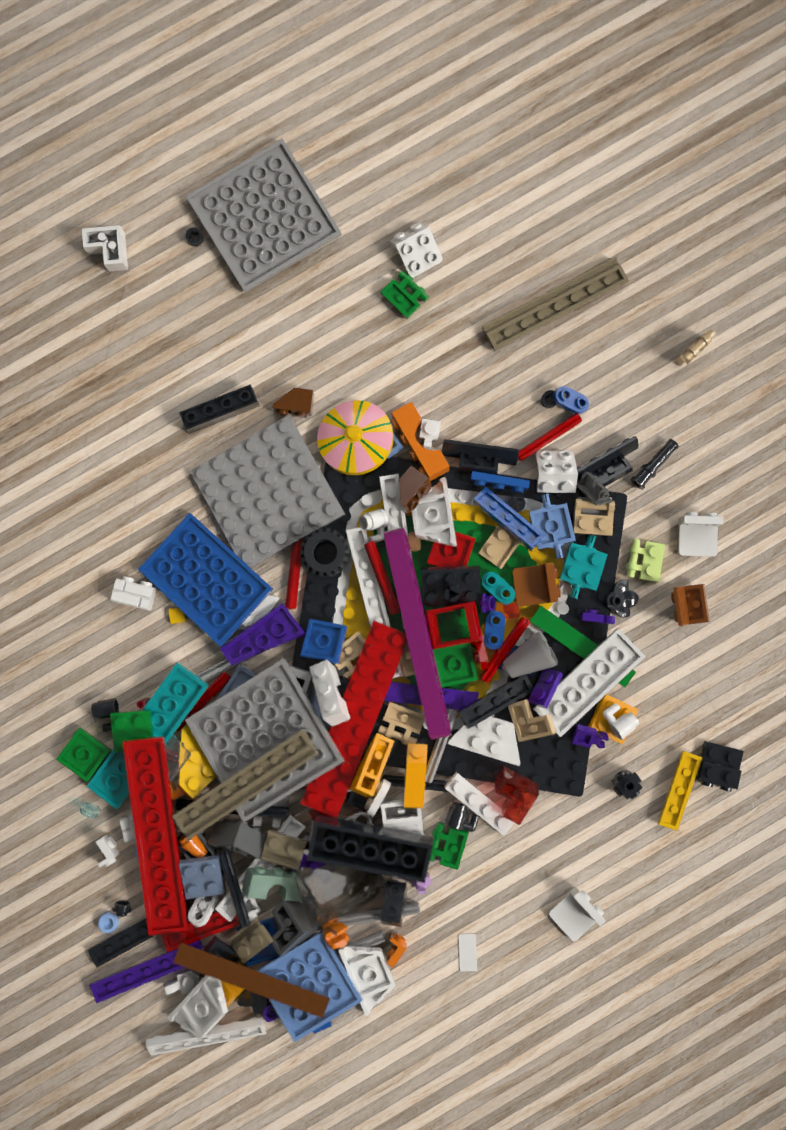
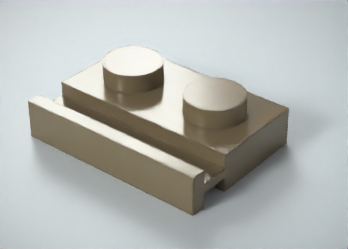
M269 830L261 859L299 870L307 841Z
M258 917L251 921L250 926L242 928L228 939L234 945L233 949L243 963L274 941L264 925L259 923Z

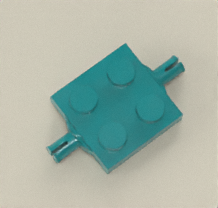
M589 534L586 545H578L572 542L569 544L559 580L566 581L573 586L569 596L571 598L577 599L580 588L597 591L608 554L593 548L596 536Z

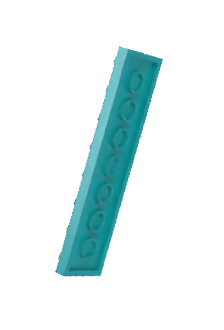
M179 662L175 664L143 708V710L151 709L153 737L164 736L165 745L209 687V684ZM113 749L86 787L116 810L121 807L130 792L124 752L114 753Z

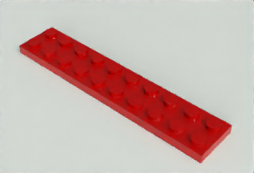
M373 621L343 696L350 719L331 726L329 731L330 737L345 761L309 782L300 804L332 817H338L408 642L406 633Z
M164 736L126 740L123 742L148 935L188 931L189 924L184 886L179 867L180 855L176 825L172 817L174 810Z

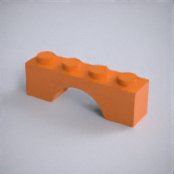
M410 402L393 411L391 423L395 430L399 429L401 432V441L405 446H409L411 450L409 454L414 462L417 461L420 465L419 471L429 477L430 481L447 473L450 466L441 450H428L422 447L416 440L415 433L421 424V416L414 404Z

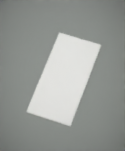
M459 934L460 972L477 971L476 934Z

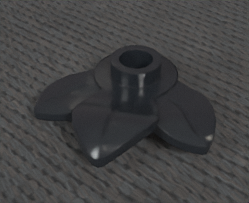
M624 579L614 585L613 591L605 596L604 603L610 610H614L617 616L627 618L630 616V607L637 604L639 596L636 592L629 590V581Z
M244 989L237 1004L242 1007L252 1006L254 1015H258L266 1009L268 998Z

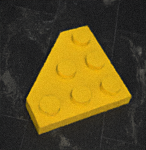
M187 724L181 730L178 786L192 800L217 775Z

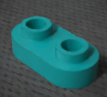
M488 572L483 576L481 581L483 589L491 596H494L496 601L502 605H509L514 601L515 590L497 573ZM493 578L495 583L490 584L488 579ZM507 591L509 596L504 597L502 592Z

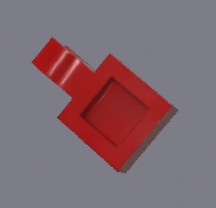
M482 635L483 640L470 643L477 650V652H474L476 664L480 663L481 670L489 669L484 645V636Z

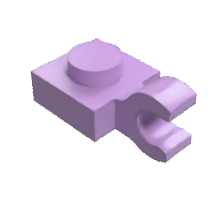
M429 873L426 875L425 883L410 880L411 887H415L418 890V894H425V888H427V885H431Z

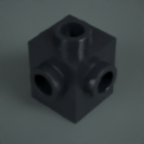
M627 769L618 772L614 776L615 778L611 780L615 785L613 789L619 797L623 796L626 799L637 797L643 788L640 785L642 780L636 772L632 773ZM631 782L632 785L626 788L627 783Z

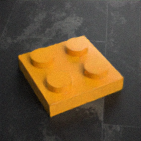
M606 694L600 699L588 727L596 728L597 733L605 732L610 739L623 744L626 737L620 740L613 733L609 726L610 724L603 716V712L614 703H617L620 709L613 714L617 720L623 714L626 715L629 712L636 717L639 709Z

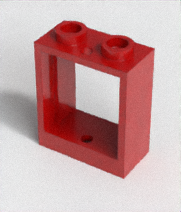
M475 601L426 611L427 615H425L427 626L430 628L431 634L429 635L434 649L483 640ZM465 608L470 637L442 642L436 614Z

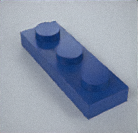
M472 471L470 481L474 482L476 486L490 484L495 489L504 490V487L512 488L513 492L523 493V490H527L530 482L529 480Z

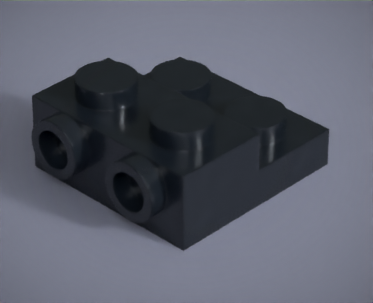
M704 741L701 753L702 760L696 779L701 781V785L713 787V784L720 785V789L732 792V789L738 790L742 773L740 766L744 751Z

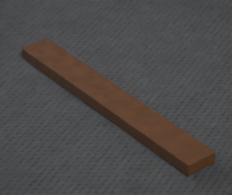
M180 943L173 961L175 964L320 1018L324 1017L330 1000L329 997L184 943Z

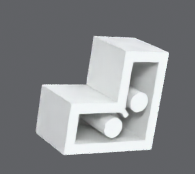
M120 225L82 229L83 248L89 255L103 254L104 265L109 272L128 270L125 232Z

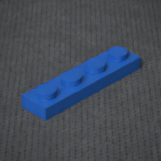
M487 487L473 499V503L530 551L544 538V534Z

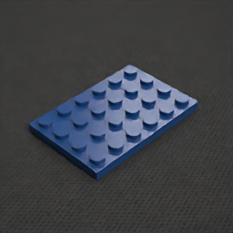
M191 513L182 520L138 569L221 647L273 590L266 581Z

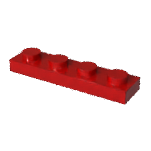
M215 911L211 914L208 922L201 927H196L189 921L188 931L164 933L161 936L166 950L169 952L179 948L180 943L188 945L238 926L239 922L237 915L229 922L218 911Z

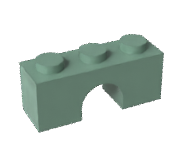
M254 866V868L246 869L242 891L247 898L266 899L269 889L274 885H280L279 894L285 901L303 902L308 878L301 870L291 869V871H285L278 867L265 869L262 866Z

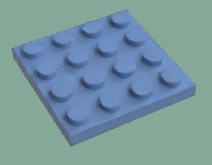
M323 930L305 940L285 955L279 956L257 969L259 972L330 998L323 1018L270 999L294 1043L363 1001L362 996L348 975L334 949H330L324 941Z

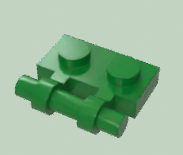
M401 271L398 277L402 281L398 283L393 279L380 291V294L408 320L421 306L416 300L420 298L423 302H426L430 297L425 293L426 290L422 286L419 287L413 281L410 275ZM408 286L414 293L410 295L404 288Z
M437 822L436 828L433 829L431 834L433 836V847L430 861L433 862L436 855L441 857L439 865L458 870L469 831L450 827L448 833L443 831L444 823ZM440 839L445 840L443 849L438 848Z

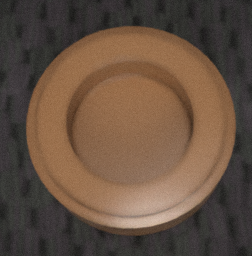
M410 532L408 534L409 547L412 551H418L421 549L420 538L416 537L415 532Z

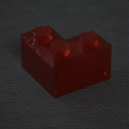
M504 766L494 781L495 792L506 797L502 804L503 817L520 825L539 796L538 784Z

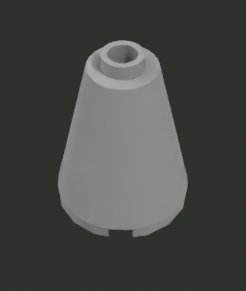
M538 631L503 661L502 669L506 676L510 675L512 678L555 667L558 665V661L552 648L547 644V639L541 631Z

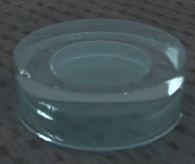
M82 803L79 811L86 817L96 818L101 809L92 803Z

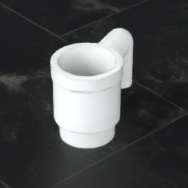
M377 509L361 515L359 524L363 530L371 531L377 529V535L370 536L368 541H374L375 543L384 541V528L388 525L386 512L383 509Z
M614 703L603 712V716L610 724L609 726L613 733L620 740H623L636 729L635 727L639 725V722L631 712L626 715L623 714L616 720L613 714L620 707L617 703Z

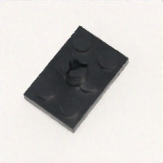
M480 566L421 567L423 606H448L474 601L476 605H479Z

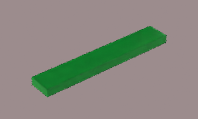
M541 605L530 619L531 623L583 659L599 646ZM632 669L618 684L626 688L636 671Z

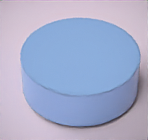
M113 912L104 913L98 920V927L104 933L113 932L119 924L118 916Z

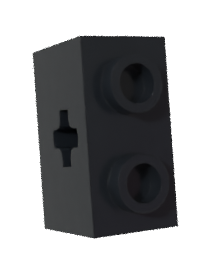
M387 880L381 914L382 924L402 927L408 888L406 883Z

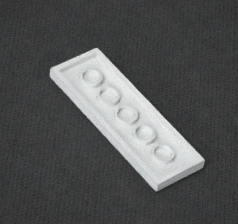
M617 628L559 683L547 709L534 706L533 709L540 716L550 714L555 731L561 737L646 656Z

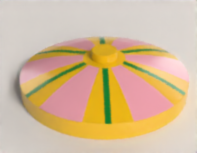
M360 400L344 402L330 410L323 418L317 434L318 448L326 463L334 470L347 475H361L378 468L389 456L394 441L393 428L384 411L370 402Z

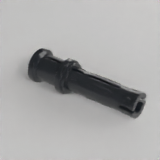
M669 439L650 462L642 465L641 470L636 476L630 478L631 482L637 488L643 490L645 484L656 476V471L679 447L678 443L673 439Z

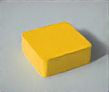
M180 608L169 609L171 624L186 622V614Z

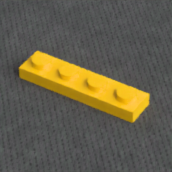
M682 750L657 824L678 831L702 757Z

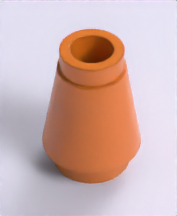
M185 834L179 839L181 847L197 858L204 857L208 852L197 835L188 841Z

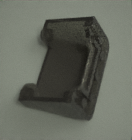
M326 864L315 870L306 866L296 871L294 877L308 921L313 929L370 902L378 896L387 883L382 874Z

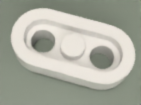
M385 779L382 782H378L373 798L369 797L364 806L367 809L366 814L372 817L376 814L389 790L391 782Z
M213 895L196 898L188 913L189 921L196 927L205 925L219 901V896ZM203 915L201 919L197 920L198 916Z

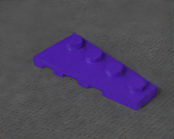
M282 603L220 648V650L233 666L303 636L305 632Z

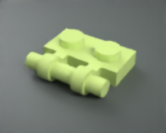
M633 539L632 546L629 548V552H631L629 563L626 566V569H628L627 577L634 578L635 571H640L639 579L659 582L665 544L645 541L644 548H640V540ZM638 554L643 555L641 565L637 564Z

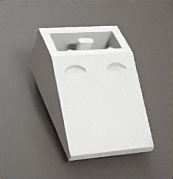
M404 798L382 801L383 827L424 835L421 809L404 808Z

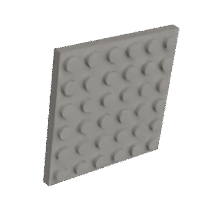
M283 138L186 196L245 293L342 235Z
M290 415L190 471L233 551L250 568L310 535V532L313 530L316 531L319 528H323L345 515Z
M285 659L275 663L185 720L221 783L303 729L316 751H318V755L238 807L236 810L243 823L345 761Z

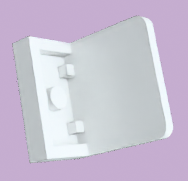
M423 223L412 225L409 231L405 233L400 232L394 236V239L390 240L392 247L398 251L407 273L411 277L423 273L443 260L429 226Z
M566 450L536 452L538 469L537 493H576L578 472L574 453Z
M688 512L686 516L680 517L679 555L716 556L718 526L723 525V517H717V513H705V516H698L696 512Z
M576 886L549 911V916L572 941H577L596 922L600 926L606 922L602 916L604 914L602 909L597 904L593 906L589 902L590 896L584 890L580 892Z

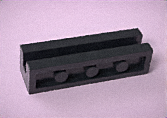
M250 384L181 411L179 414L186 431L191 434L257 408L260 404Z

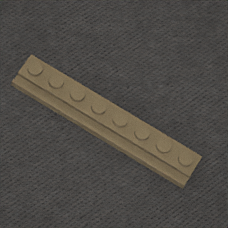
M614 257L483 325L482 329L486 333L493 350L497 351L628 283L629 279L618 263L617 257Z
M303 729L172 817L188 841L319 753Z

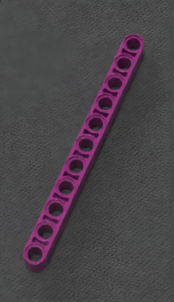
M404 527L385 531V544L428 733L431 740L451 736V727Z

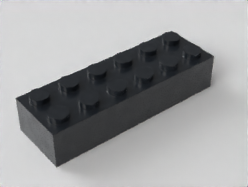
M316 814L307 860L425 883L433 847V837Z

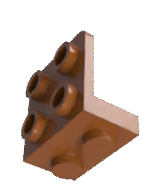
M553 563L513 569L512 575L516 604L519 607L558 602L561 592L560 587L556 586L555 578H558L557 567L553 566Z
M705 584L673 588L671 599L676 606L674 619L676 623L678 622L679 626L710 622Z

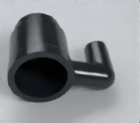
M111 698L92 703V716L94 719L111 718V713L119 712L117 699ZM111 723L102 725L103 732L112 731Z
M453 802L444 824L455 829L474 832L480 816L472 814L470 823L465 822L468 807L464 804Z

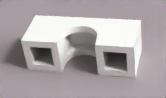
M328 660L311 666L310 671L323 719L331 726L349 720L350 716L346 702L341 698L337 686L341 684L336 667Z

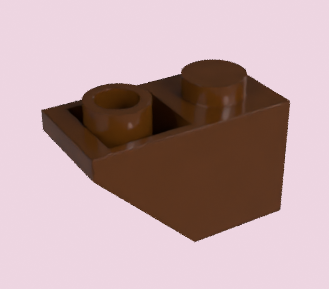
M293 388L273 403L272 408L277 412L276 414L288 416V413L296 414L295 416L299 418L312 416L314 391Z
M412 466L399 479L401 505L406 514H409L411 510L418 506L419 500L429 493L432 486L429 477Z

